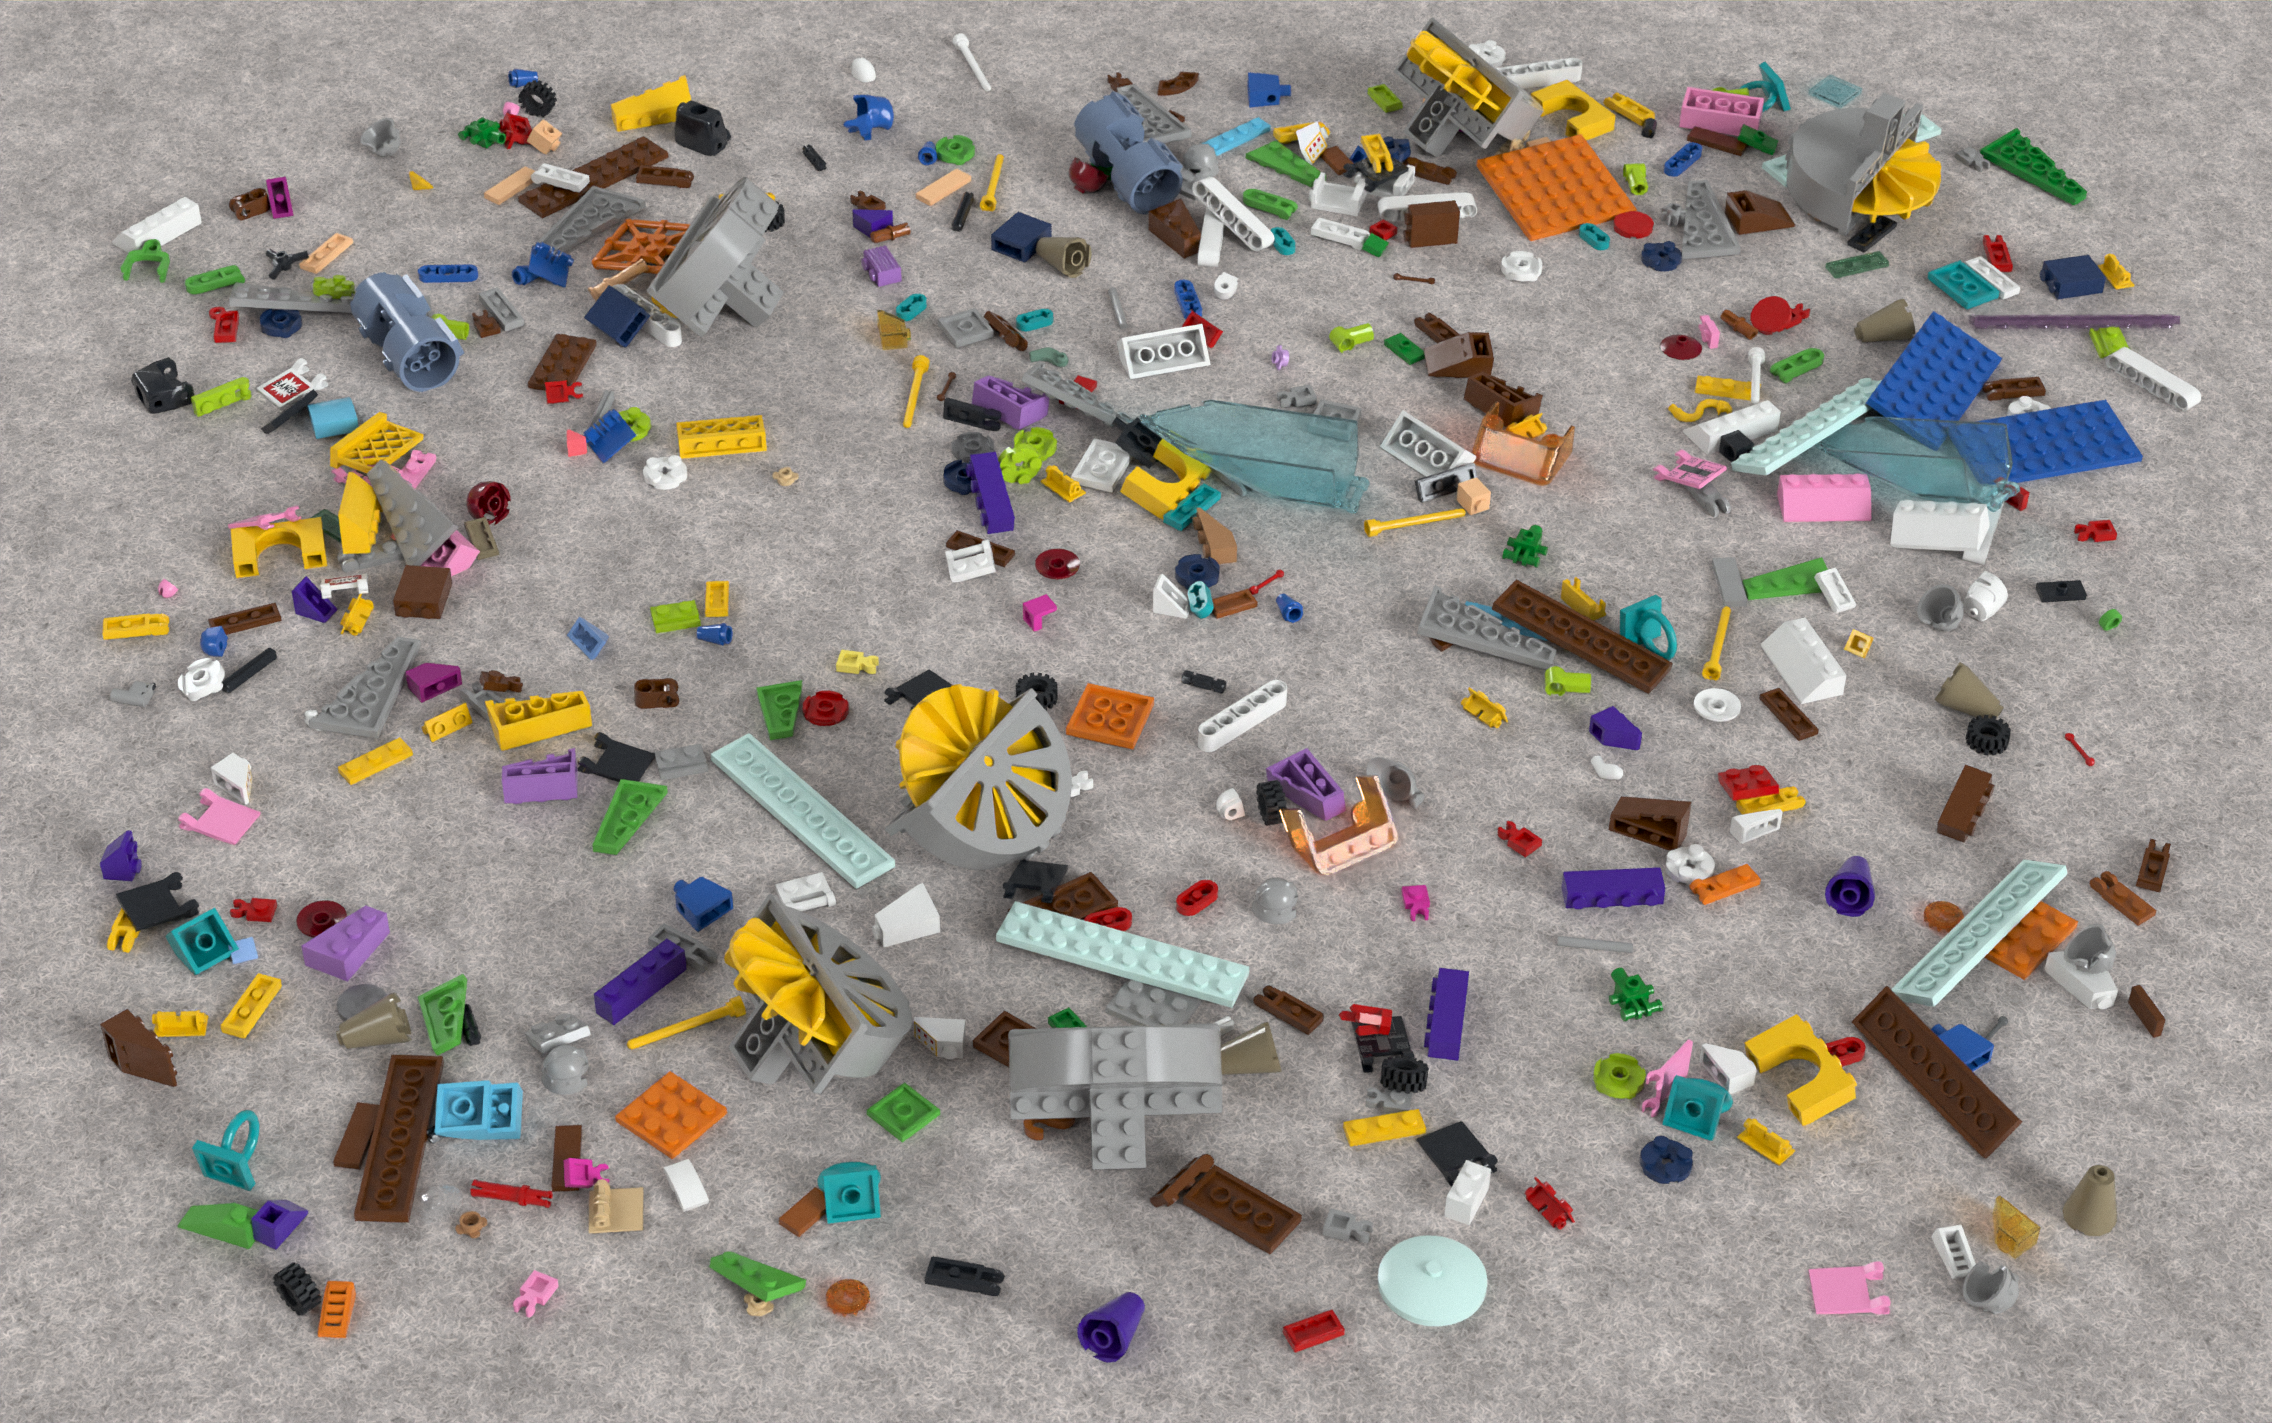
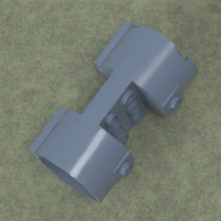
M1112 91L1110 95L1103 96V99L1095 103L1092 100L1079 112L1074 122V127L1076 128L1075 137L1085 148V152L1090 157L1089 161L1093 165L1105 168L1113 166L1111 180L1114 189L1118 192L1117 196L1122 201L1128 202L1135 212L1146 215L1149 214V211L1175 200L1182 188L1183 178L1180 170L1183 166L1163 142L1150 138L1148 142H1143L1144 128L1141 123L1144 121V118L1126 96Z
M381 272L369 276L355 289L357 292L350 303L351 312L361 326L358 330L363 338L366 339L368 337L373 344L375 343L383 347L382 353L385 357L383 363L389 372L393 370L405 386L417 392H425L445 385L454 376L459 365L460 356L465 353L458 339L441 317L434 320L426 316V313L431 309L424 295L407 274L401 277L398 274L392 275Z

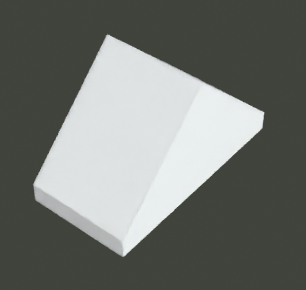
M1163 574L1159 575L1153 589V613L1187 618L1190 612L1189 599Z

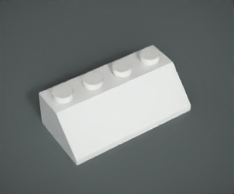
M186 197L181 198L177 202L121 232L112 241V244L128 253L133 250H142L144 243L150 239L159 240L162 246L202 223L199 206Z
M1202 324L1124 337L1117 341L1120 361L1130 379L1211 365Z
M1767 400L1684 429L1683 433L1705 454L1710 455L1719 452L1721 436L1733 431L1740 430L1750 440L1778 431L1781 411Z
M1402 410L1380 446L1426 477L1473 463L1477 457L1404 410Z
M1900 501L1893 515L1890 545L1896 548L1978 552L1990 527L1987 504Z
M1806 618L1784 622L1761 643L1762 649L1801 704L1843 695L1846 674Z

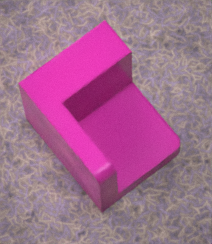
M1047 594L1024 602L1023 620L1034 632L1042 629V616L1057 611V605Z

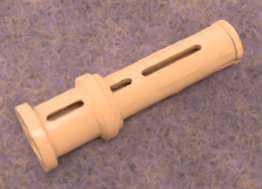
M641 258L611 278L605 277L603 282L593 288L589 287L588 290L593 299L597 301L608 285H624L638 275L648 271L649 268Z

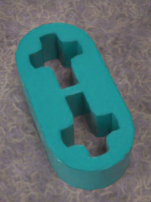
M1585 223L1580 226V238L1596 250H1606L1609 248L1610 237L1600 228L1591 223Z
M1282 227L1272 228L1270 231L1274 235V243L1272 245L1282 255L1295 253L1296 242L1288 231Z
M923 294L910 295L896 307V318L900 321L914 319L926 309V296Z
M1038 309L1020 314L1016 317V328L1027 332L1050 326L1054 321V314L1049 309Z
M1197 581L1189 587L1187 594L1191 611L1198 618L1203 619L1211 614L1214 605L1210 589L1204 582Z

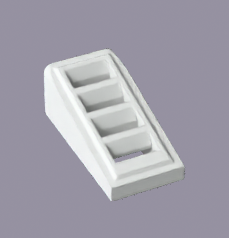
M1781 809L1734 816L1731 820L1730 833L1739 843L1743 844L1779 830L1782 811Z
M1962 1225L1937 1228L1931 1237L1952 1280L1966 1277L1976 1263ZM1955 1240L1956 1243L1948 1244L1947 1241ZM1957 1248H1959V1250H1960V1251H1958V1252H1952V1253H1951V1251H1950L1951 1249H1957ZM1963 1257L1964 1260L1954 1261L1953 1258ZM1967 1265L1969 1268L1958 1271L1956 1267Z

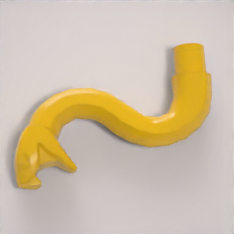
M1716 399L1701 401L1692 414L1684 412L1675 404H1671L1668 408L1673 416L1682 422L1699 420L1704 410L1708 407L1716 408L1718 415L1722 412L1730 414L1733 411L1728 402Z

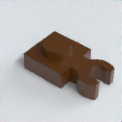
M1119 72L1116 73L1115 78L1107 75V81L1111 84V89L1114 92H1117L1119 87L1133 84L1128 78H1122V74Z
M859 190L858 197L850 195L851 204L856 205L859 210L886 209L885 202L872 194L867 197L863 191Z
M483 310L482 316H477L475 312L472 313L474 328L480 338L501 333L495 318L488 317L487 310Z
M495 670L489 672L481 671L479 680L483 690L498 692L510 690L518 693L522 691L523 683L520 682V677H505L504 674Z

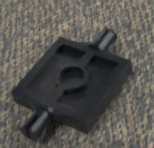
M1116 417L1112 424L1122 432L1115 443L1150 469L1155 462H1158L1153 455L1159 442L1164 437L1138 417L1128 424Z

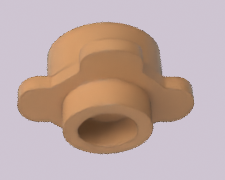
M475 1211L466 1212L461 1215L460 1224L455 1227L457 1234H467L470 1238H477L480 1236L481 1229L487 1225V1219L481 1217Z

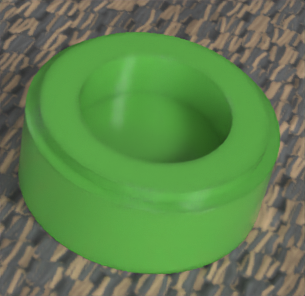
M2111 609L2102 615L2099 619V625L2104 631L2115 628L2121 623L2122 615L2117 609Z

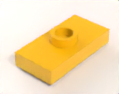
M707 581L705 617H727L729 610V581Z

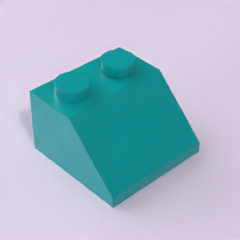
M216 908L177 927L165 936L175 955L194 975L231 956L232 952L239 949Z

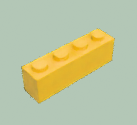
M686 75L680 76L679 80L674 82H665L663 86L654 90L651 88L645 90V93L639 96L633 95L611 104L612 120L617 132L675 122L676 110L679 104L691 101Z
M583 691L552 694L551 698H542L539 695L529 696L530 700L515 701V698L505 699L504 703H494L493 700L485 701L494 737L501 751L592 726L590 704Z

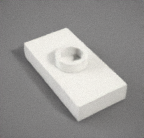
M1836 567L1815 575L1816 582L1835 614L1855 608L1857 604Z

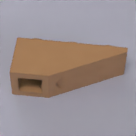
M1200 507L1196 508L1193 526L1194 530H1198L1199 544H1203L1204 558L1209 556L1215 559L1218 564L1237 562V544L1233 533Z

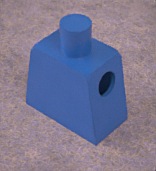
M1248 73L1249 108L1280 105V96H1291V85H1280L1278 75Z
M699 877L690 884L684 880H679L674 885L676 909L697 932L733 909L732 892L704 877Z
M1936 1024L1931 1029L1972 1071L1991 1061L1994 1044L1965 1025L1958 1024L1947 1031L1942 1025Z

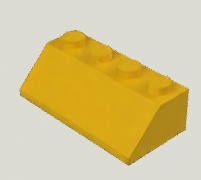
M348 472L338 513L343 554L371 553L372 544H376L378 523L381 522L380 512H383L373 487L354 472Z

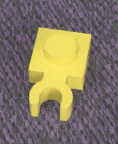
M841 650L836 663V672L859 674L860 670H864L868 674H876L879 657H864V652Z

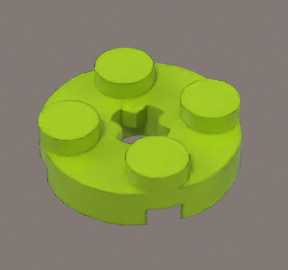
M334 275L333 278L327 279L324 277L314 278L313 294L318 297L328 294L332 296V299H341L343 296L351 297L352 293L355 294L354 282L346 280L344 275Z
M631 407L628 410L618 412L628 425H633L630 428L636 436L630 442L640 440L648 435V431L651 430V420L647 414L641 412L640 408Z
M1032 427L1031 431L1025 433L1024 430H1021L1014 437V448L1018 447L1017 444L1021 443L1032 445L1036 448L1042 462L1046 461L1057 450V439L1053 437V433L1045 428Z
M1021 443L1017 444L1018 447L1011 449V446L1006 448L998 458L1003 478L1009 483H1029L1042 466V460L1036 448L1032 445ZM1021 461H1023V464H1022V465H1020V466H1016V465H1015L1016 463H1021Z
M1622 1053L1609 1054V1058L1603 1061L1601 1058L1595 1064L1593 1081L1597 1091L1607 1096L1619 1099H1633L1642 1091L1645 1085L1646 1071L1644 1067L1642 1069L1638 1065V1060L1630 1055ZM1618 1074H1622L1623 1078H1617L1615 1076H1617Z

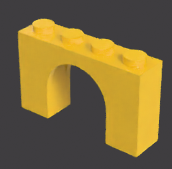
M1567 79L1531 93V96L1544 108L1543 113L1540 115L1541 117L1559 110H1575L1582 113L1567 120V137L1582 134L1587 141L1614 130L1616 115Z
M1171 431L1159 442L1153 457L1172 469L1178 475L1180 482L1165 483L1159 481L1137 466L1126 477L1120 490L1122 494L1160 519H1163V516L1170 510H1175L1179 506L1178 503L1190 495V490L1192 492L1195 491L1201 483L1200 480H1206L1211 473L1209 467L1212 459Z
M321 517L301 519L294 522L270 523V525L274 524V527L267 530L259 526L231 529L233 564L236 578L258 576L259 555L266 548L277 544H290L298 547L302 551L305 569L327 566Z
M1798 1014L1744 1042L1746 1056L1754 1063L1759 1073L1766 1072L1791 1059L1810 1061L1820 1069L1818 1075L1812 1081L1787 1094L1788 1108L1802 1126L1816 1121L1856 1098L1855 1087L1857 1084L1852 1074L1846 1073L1842 1069L1841 1062L1837 1056H1832L1828 1052L1823 1039H1817L1811 1025L1807 1021L1803 1022Z

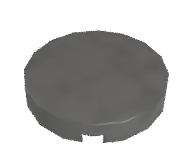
M980 432L963 433L957 436L955 441H952V454L958 460L962 459L963 462L969 463L970 455L994 452V442L991 437L982 436Z
M371 984L353 986L345 990L338 998L337 1009L339 1017L344 1022L384 998L387 994L382 988Z

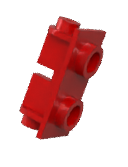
M1534 1177L1537 1185L1534 1188L1529 1187L1525 1191L1526 1200L1538 1212L1545 1206L1548 1207L1541 1214L1553 1228H1564L1567 1219L1574 1223L1575 1221L1571 1215L1573 1209L1563 1198L1559 1201L1554 1196L1556 1191L1547 1181L1542 1183L1537 1177Z

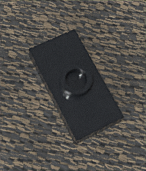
M2081 580L2039 582L2036 584V590L2042 603L2086 600L2087 597Z

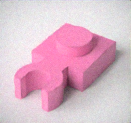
M1709 315L1700 316L1702 324H1699L1698 327L1701 331L1702 341L1706 342L1710 349L1718 348L1720 332L1716 324L1710 319Z
M534 1270L519 1289L520 1296L513 1303L514 1312L517 1313L520 1308L526 1306V1317L530 1318L533 1316L535 1305L538 1303L544 1306L559 1287L558 1279Z

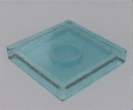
M1830 74L1809 89L1808 95L1841 109L1862 93V88Z

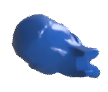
M865 94L853 96V100L857 104V118L848 120L843 124L844 127L849 128V133L860 131L861 136H864L866 141L872 140L871 132L873 128L889 130L892 127L894 111L890 100L885 97Z

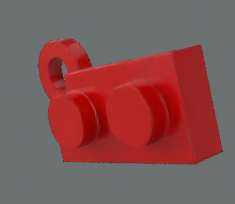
M223 307L211 308L209 316L211 319L216 320L214 342H236L239 312L225 311Z

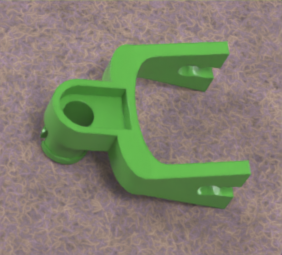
M150 239L144 243L142 250H133L128 253L120 267L121 272L124 273V280L128 281L133 263L150 260L161 262L157 273L160 275V283L165 282L170 258L168 253L162 251L159 240Z

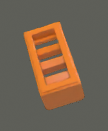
M327 1281L318 1337L346 1338L356 1298L353 1282ZM327 1323L341 1324V1326H327Z

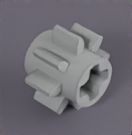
M1669 203L1667 208H1662L1661 221H1665L1666 225L1672 227L1678 226L1680 223L1684 224L1686 210L1682 209V206L1678 203Z

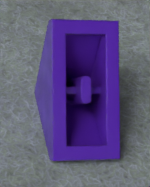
M853 209L852 211L853 227L870 238L872 232L885 229L888 225L894 226L893 210Z
M307 576L291 591L295 614L326 623L338 610L328 598L322 599V592Z

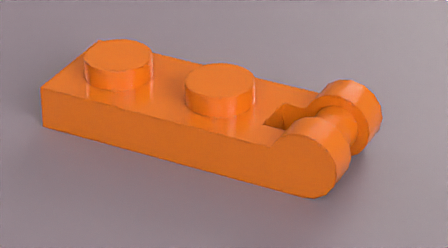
M1748 864L1704 880L1695 879L1689 888L1694 894H1698L1699 900L1706 905L1760 885L1761 879Z

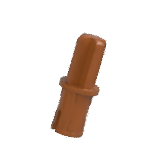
M905 222L896 226L888 225L885 229L872 232L870 236L873 243H879L890 239L894 241L895 238L910 235L911 231L910 226Z
M1726 309L1720 315L1724 322L1733 327V331H1738L1749 340L1757 336L1758 329L1747 323L1744 317H1738Z

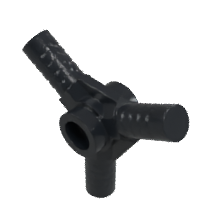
M268 249L266 256L273 260L274 266L269 273V277L275 280L281 271L290 270L292 268L291 264L308 259V251L287 254L286 251L275 252Z

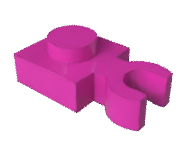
M1426 885L1402 886L1401 893L1405 909H1411L1410 919L1415 921L1416 914H1422L1424 919L1428 920L1430 900Z
M568 1158L564 1160L565 1187L590 1188L598 1180L603 1179L600 1176V1172L609 1169V1166L600 1164L593 1167L592 1160Z

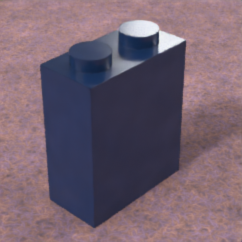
M1017 212L991 234V250L1026 263L1037 253L1036 245L1038 241L1043 237H1052V224Z
M2089 254L2044 261L2040 271L2041 281L2046 283L2049 292L2053 293L2057 300L2103 293L2106 277Z
M608 285L584 318L625 348L651 315L634 301Z

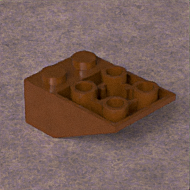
M1747 190L1727 193L1724 213L1738 235L1795 227V223L1781 202Z
M1467 332L1426 347L1423 350L1427 373L1430 377L1468 378L1480 372L1489 375L1492 373L1494 355L1489 333Z
M126 1009L100 1024L108 1058L123 1073L171 1087L177 1086L175 1078L177 1070L171 1061L173 1057L171 1049L167 1044L162 1045L156 1033L152 1029L148 1030L138 1015L134 1016Z

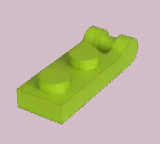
M240 377L192 396L194 413L199 417L239 400H249L252 397L251 391L248 389L250 387L249 379Z

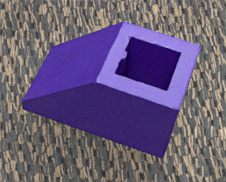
M1614 706L1591 715L1589 732L1602 745L1630 750L1640 749L1642 732Z
M125 831L106 847L100 861L103 879L133 882L135 874L140 873L142 862L141 859H138V845L134 841L132 831Z
M286 1199L268 1200L252 1218L254 1240L277 1250L308 1215V1210Z

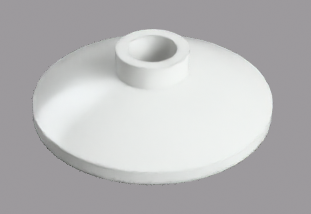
M1711 688L1703 690L1696 695L1694 708L1699 715L1708 720L1724 722L1738 716L1741 710V703L1733 693L1724 689Z

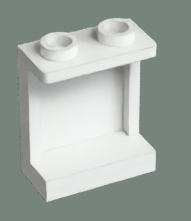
M1407 165L1409 167L1408 172L1380 184L1373 192L1367 191V194L1382 198L1404 196L1414 183L1415 166ZM1357 172L1354 177V183L1357 186L1360 178L1366 179L1368 177Z
M1321 172L1319 178L1314 180L1313 190L1311 189L1309 192L1308 201L1311 202L1312 209L1358 216L1367 195V191L1364 189L1367 187V183H1365L1363 178L1359 179L1356 187L1325 182V173Z

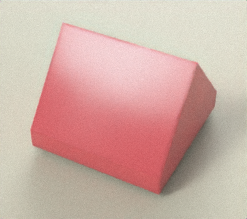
M569 429L567 430L568 457L587 453L586 437Z

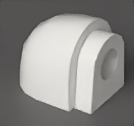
M856 58L853 61L851 74L854 78L861 82L875 80V69L867 59Z
M1223 272L1215 281V295L1221 300L1231 298L1237 290L1238 278Z
M1234 788L1226 790L1218 797L1216 808L1221 818L1234 820L1245 816L1242 801Z

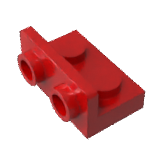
M506 113L499 122V131L506 135L504 143L506 149H511L514 141L522 145H531L527 142L532 132L528 118Z

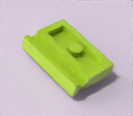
M2120 327L2099 328L2098 331L2090 328L2089 335L2100 359L2109 356L2122 347L2129 348Z
M695 600L650 607L656 634L701 626Z

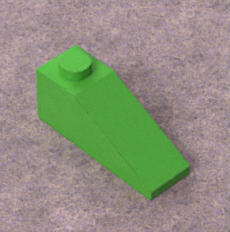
M237 1203L191 1206L178 1224V1228L250 1249L256 1241L253 1238L252 1218L259 1210Z

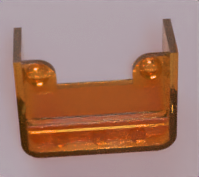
M1495 401L1481 421L1471 452L1477 456L1473 463L1477 466L1539 486L1550 484L1572 453L1575 426L1571 425L1563 437L1556 434H1548L1541 441L1502 430L1503 420L1498 417L1499 402Z
M1378 775L1355 777L1363 800L1354 804L1351 809L1353 825L1318 841H1315L1313 833L1308 829L1301 808L1279 810L1293 849L1317 874L1330 875L1387 850L1396 844L1398 840L1397 829Z

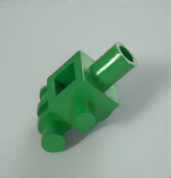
M484 117L471 122L470 125L464 127L463 131L458 132V136L462 141L466 140L467 137H471V144H477L484 148H488L494 143L502 145L506 141V135L498 131L500 124L497 121L494 122Z
M1532 525L1529 530L1521 528L1516 538L1509 537L1507 545L1514 547V549L1510 551L1505 548L1502 559L1513 560L1515 564L1521 561L1522 566H1527L1528 564L1538 568L1540 563V557H1537L1538 554L1546 556L1548 547L1541 545L1542 528L1539 525Z
M1617 968L1611 973V978L1615 982L1614 994L1609 995V1002L1611 1005L1619 1004L1621 1007L1620 1016L1624 1022L1631 1018L1635 1020L1641 1019L1642 1014L1645 1017H1649L1653 1012L1663 1011L1660 999L1651 1003L1648 1002L1649 995L1654 994V988L1652 984L1645 985L1639 974L1629 977L1624 968Z

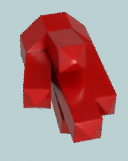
M1352 1004L1349 1007L1351 1011L1343 1010L1339 1013L1341 1020L1368 1024L1356 1028L1355 1032L1358 1036L1371 1034L1389 1035L1392 1021L1391 1009Z

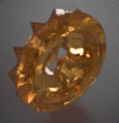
M1946 901L1932 902L1924 910V921L1928 922L1929 928L1937 927L1938 932L1941 929H1945L1949 933L1964 918V914L1958 906ZM1940 912H1941V914H1942L1945 918H1948V919H1947V920H1943L1942 917H1939V916H1940Z
M843 1279L837 1281L829 1287L826 1293L827 1307L831 1308L834 1314L842 1313L846 1317L847 1314L853 1313L856 1316L858 1311H865L867 1304L870 1303L869 1289L858 1280ZM844 1292L852 1298V1303L844 1300Z

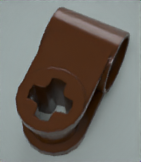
M256 188L250 192L235 196L229 202V208L235 212L237 219L240 221L266 213L271 208L267 191L263 188Z
M672 678L638 680L634 684L635 705L641 709L676 707L680 701L677 694L678 682ZM667 696H670V702L667 701Z

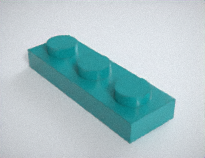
M1203 483L1178 503L1179 506L1175 510L1167 512L1163 516V522L1182 531L1193 522V517H1196V508L1200 507L1204 511L1208 510L1221 499V492Z

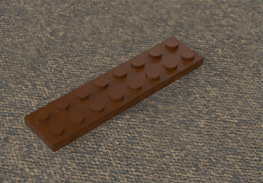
M643 136L572 170L589 175L590 182L580 192L544 183L518 196V202L543 219L578 202L592 186L605 189L638 173L641 165L652 166L669 158V154L666 150Z
M1517 579L1493 603V611L1647 694H1650L1672 669V662Z
M1886 986L1852 1021L1858 1030L1983 1158H1988L2022 1124L2023 1121L1890 987Z
M391 1055L354 1211L355 1221L409 1223L428 1139L427 1129L431 1125L437 1098V1088L443 1071V1056Z

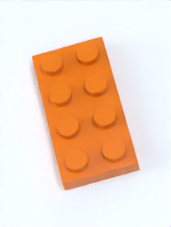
M2040 901L1984 958L2025 980L2048 957V953L2053 952L2073 932L2078 925V921Z

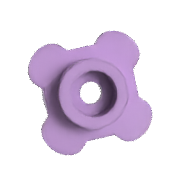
M1278 345L1276 351L1272 353V363L1276 365L1277 370H1280L1281 366H1287L1289 352L1288 350H1283L1281 345Z

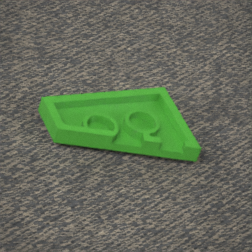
M802 680L756 687L757 697L770 740L793 737L803 688Z
M464 974L418 996L431 1045L437 1056L461 1044L468 980Z
M724 1252L721 1255L711 1257L709 1268L765 1302L799 1292L806 1285V1279L734 1252Z

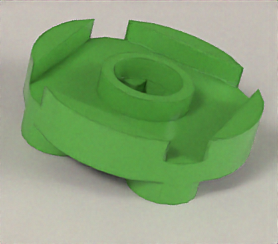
M953 135V139L948 140L947 137H943L936 143L937 159L947 163L963 165L974 157L975 145H973V141L965 136Z

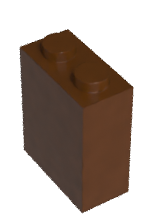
M1456 201L1408 205V212L1404 215L1407 226L1406 230L1403 231V238L1405 242H1408L1410 248L1457 244L1460 210Z
M405 565L393 599L395 616L441 619L452 587L450 568Z

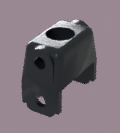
M695 101L679 104L676 110L674 128L675 142L706 156H715L721 152L727 145V131L721 112Z
M170 357L153 362L132 374L131 382L135 393L150 414L166 412L192 404L191 397L195 396L191 384L187 381L181 383L176 379L178 376L176 363ZM170 368L168 373H164L165 369Z

